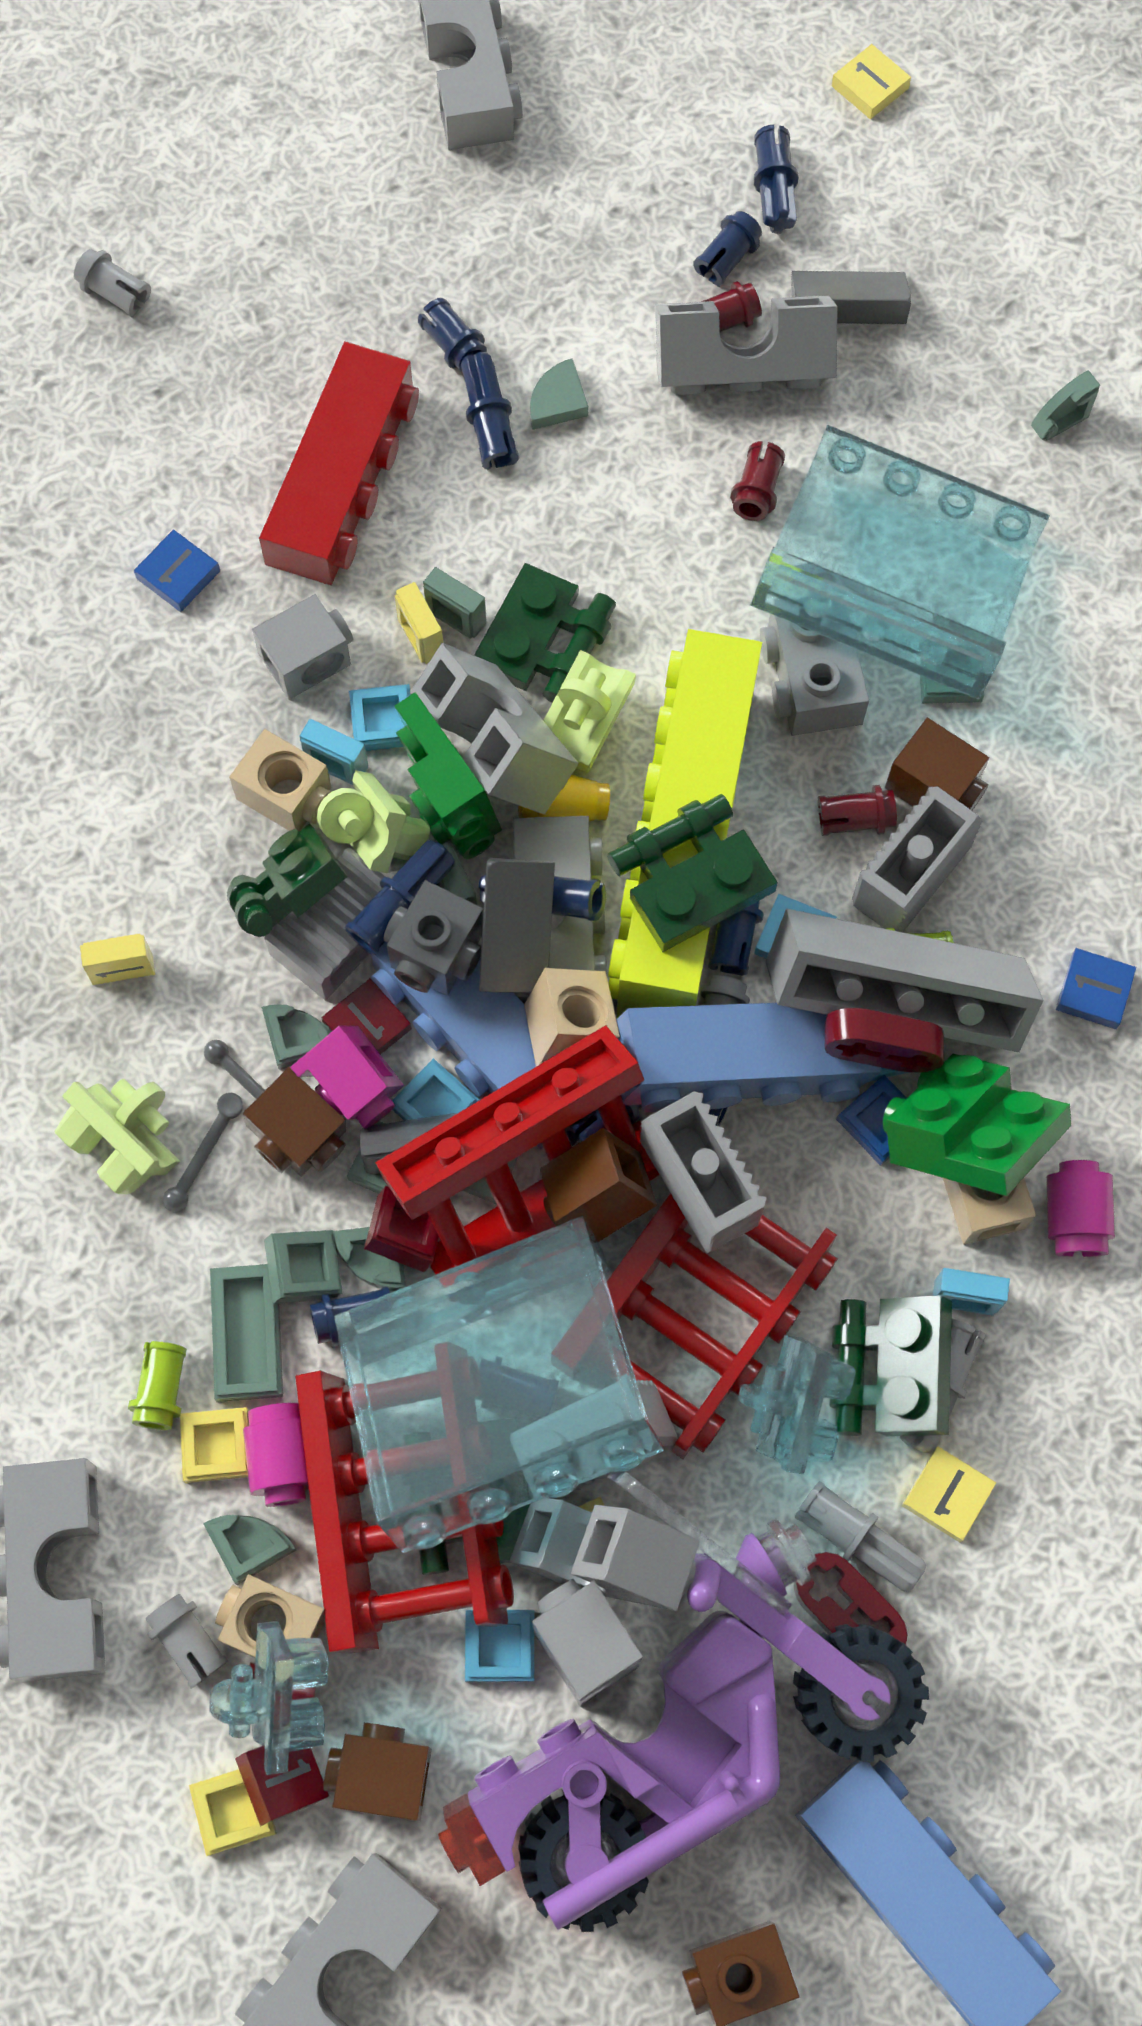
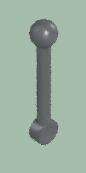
M221 1040L208 1042L204 1048L205 1059L211 1064H220L257 1099L265 1090L228 1055L229 1050L226 1043Z
M232 1092L225 1093L218 1099L217 1109L219 1114L176 1187L169 1188L164 1193L163 1204L169 1211L179 1212L187 1206V1192L229 1120L241 1114L243 1102L237 1094Z

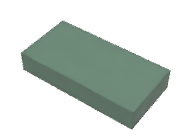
M268 1265L210 1268L215 1401L226 1402L283 1397L279 1303L273 1304Z

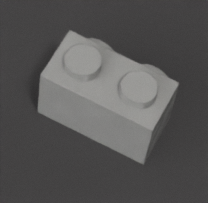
M844 592L772 603L768 627L760 628V641L762 642L761 651L765 664L775 663L779 681L772 682V699L777 718L787 717L791 736L863 725L869 698Z

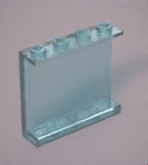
M827 424L816 455L776 546L773 547L766 562L750 606L980 700L1002 657L1006 645L1003 638L1032 553L1050 515Z
M583 1216L334 1316L376 1521L403 1553L413 1549L422 1550L440 1544L446 1536L477 1524L498 1522L506 1518L513 1510L543 1498L565 1496L572 1492L579 1484L610 1472L631 1470L640 1465L645 1458L664 1451L662 1442L648 1422L604 1276L605 1273L610 1272L604 1251Z

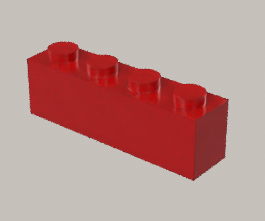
M344 341L260 534L259 541L265 565L331 586L339 568L349 569L355 557L358 537L354 534L360 518L370 519L377 503L379 491L378 485H375L380 469L389 471L396 459L399 437L395 434L401 420L410 422L417 408L419 388L413 386L411 361Z

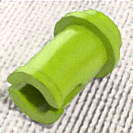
M145 1342L143 1349L145 1353L136 1399L129 1400L128 1410L133 1412L132 1424L148 1429L170 1430L172 1429L173 1419L181 1416L182 1408L176 1406L183 1360L186 1357L187 1349L168 1342Z

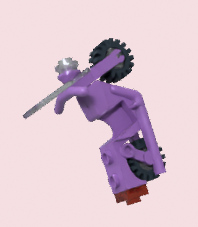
M615 1466L607 1477L667 1526L701 1540L698 1551L701 1553H696L694 1559L696 1565L694 1580L687 1592V1600L692 1609L698 1612H705L712 1608L717 1600L734 1615L722 1610L713 1612L660 1662L658 1670L664 1682L665 1705L662 1719L656 1731L647 1739L636 1743L621 1742L591 1719L579 1726L574 1719H570L553 1727L539 1737L537 1743L541 1749L521 1761L515 1763L512 1756H507L479 1772L474 1778L478 1784L477 1787L443 1807L444 1821L448 1828L440 1832L438 1837L458 1874L470 1867L479 1886H482L505 1872V1870L508 1872L513 1869L515 1862L512 1846L517 1828L530 1810L538 1803H541L542 1808L536 1815L531 1812L526 1820V1831L524 1836L520 1835L518 1845L520 1861L518 1863L528 1897L533 1899L536 1909L545 1918L548 1915L550 1916L557 1930L561 1928L569 1930L570 1924L579 1925L581 1932H594V1924L604 1922L606 1928L618 1924L616 1918L618 1914L625 1910L630 1915L638 1906L635 1898L639 1891L645 1894L649 1883L648 1875L764 1806L776 1795L780 1786V1762L773 1656L769 1643L802 1668L800 1672H794L793 1684L797 1687L798 1696H793L795 1707L803 1717L801 1721L807 1730L826 1748L831 1749L838 1756L849 1760L850 1756L857 1757L861 1762H874V1755L882 1754L885 1758H889L898 1753L895 1746L901 1741L907 1745L916 1737L911 1732L914 1724L918 1722L923 1725L927 1712L921 1709L922 1700H929V1687L923 1684L921 1679L925 1672L921 1663L911 1655L913 1652L892 1635L865 1624H858V1627H851L848 1624L835 1626L836 1632L830 1635L825 1632L818 1635L788 1611L793 1604L784 1598L787 1595L785 1587L796 1581L801 1586L811 1581L807 1566L816 1561L809 1543L796 1524L784 1529L776 1518L766 1524L767 1532L758 1537H755L752 1532L746 1535L736 1558H734L630 1474ZM603 1771L628 1791L634 1799L640 1800L654 1813L638 1821L631 1809H627L621 1799L612 1793L609 1796L605 1795L607 1782ZM562 1787L563 1795L553 1800L550 1794Z

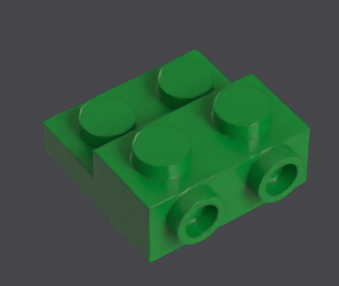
M414 692L394 706L404 725L402 729L396 732V735L407 750V756L413 764L407 770L417 787V790L411 793L409 797L421 814L419 815L420 818L430 827V833L437 843L444 844L450 840L464 859L474 858L492 845L495 840L494 835L502 831V828L485 789L417 693Z
M954 1053L940 1068L934 1071L921 1072L917 1089L907 1099L893 1098L887 1105L883 1117V1129L888 1137L890 1163L1008 1196L1071 1127L1070 1104L1044 1098L1034 1092L1013 1090L1011 1088L1010 1067L982 1061L976 1056Z

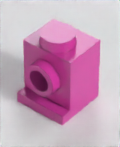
M338 1026L291 1066V1069L298 1077L314 1076L319 1082L315 1087V1092L341 1116L344 1115L347 1120L357 1119L364 1129L376 1124L395 1107L390 1098L405 1086L358 1026Z

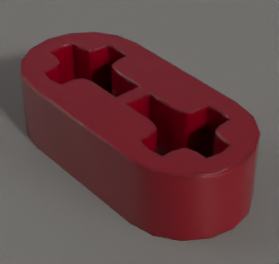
M844 1008L835 1010L826 1017L825 1051L830 1056L838 1059L910 1073L934 1071L944 1064V1030L937 1024L869 1009Z
M823 1552L812 1555L801 1564L794 1579L795 1596L802 1608L828 1635L836 1632L835 1626L848 1624L851 1627H858V1624L850 1617L857 1610L872 1624L883 1618L891 1627L887 1633L906 1645L908 1634L905 1622L900 1614L846 1559L838 1554ZM813 1568H816L823 1574L832 1568L839 1572L842 1578L838 1581L836 1587L850 1603L845 1610L829 1596L822 1598L819 1602L812 1598L809 1591L815 1583L809 1572ZM860 1659V1660H857V1661H856V1662H866V1663L870 1664V1665L860 1664V1665L866 1666V1667H871V1668H874V1667H875V1668H877V1667H882V1666H881L877 1661H875V1660Z

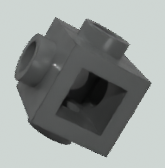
M424 880L409 908L400 906L395 911L384 934V941L388 943L387 950L391 968L395 969L394 975L405 985L417 991L427 993L430 988H433L448 996L457 979L467 981L480 960L482 946L478 942L482 937L483 908Z

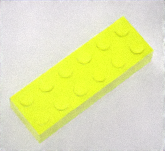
M688 629L684 651H671L665 684L667 689L664 706H661L654 739L656 745L653 762L649 763L643 794L641 821L638 820L636 831L644 826L651 831L678 816L677 810L694 800H698L702 804L719 794H723L731 808L733 807L762 648L761 641ZM730 818L713 827L721 841L727 838ZM688 840L662 855L669 867L672 868L698 854V851L691 840ZM640 866L631 870L630 879H626L620 910L621 923L618 939L614 940L608 971L611 998L618 1000L616 1019L628 1008L696 1006L710 931L709 927L662 952L630 900V889L648 880Z

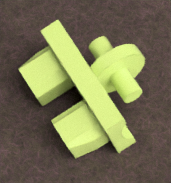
M580 650L543 721L579 763L576 769L589 773L635 684L636 674L628 670L607 666Z
M355 770L352 779L355 789L340 788L329 793L318 807L317 821L320 829L330 840L337 843H350L370 870L388 873L392 858L409 860L428 840L430 827L424 820L410 817V803L404 796L389 794L372 773Z
M121 1079L112 1087L111 1093L102 1084H95L86 1089L80 1082H73L62 1095L71 1107L67 1110L56 1128L55 1134L70 1149L79 1154H89L99 1141L105 1138L115 1148V1151L98 1169L97 1173L99 1178L115 1193L131 1194L151 1176L166 1175L180 1162L155 1137L161 1134L169 1125V1121L157 1111L165 1098V1091L155 1082H149L136 1090L126 1079Z

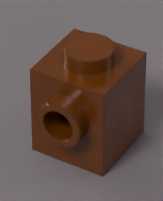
M927 717L893 761L885 789L893 790L895 796L913 807L919 804L921 796H926L929 787L938 786L973 811L989 785L981 780L990 757Z
M290 1067L243 1112L246 1127L260 1139L254 1148L281 1174L289 1166L301 1177L312 1166L318 1172H322L340 1155L346 1146V1143L340 1139L346 1132V1120L305 1081L298 1077Z
M601 1128L539 1168L547 1196L544 1197V1207L552 1222L563 1231L569 1230L592 1245H595L657 1206L641 1153L604 1128Z
M364 1722L362 1736L345 1734L342 1749L330 1748L323 1790L335 1793L332 1808L421 1821L432 1748L403 1743L404 1728Z
M771 1921L689 1950L694 1967L682 1971L696 2015L709 2011L715 2026H725L800 1998L775 1923Z

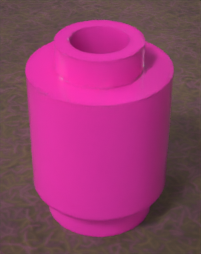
M1070 1160L1059 1163V1172L1046 1176L1048 1239L1055 1240V1255L1073 1257L1075 1251H1080L1083 1257L1108 1255V1240L1115 1238L1113 1175L1100 1172L1099 1162Z
M277 1403L249 1410V1426L243 1429L250 1495L264 1496L266 1507L287 1506L306 1501L305 1490L309 1489L299 1403Z

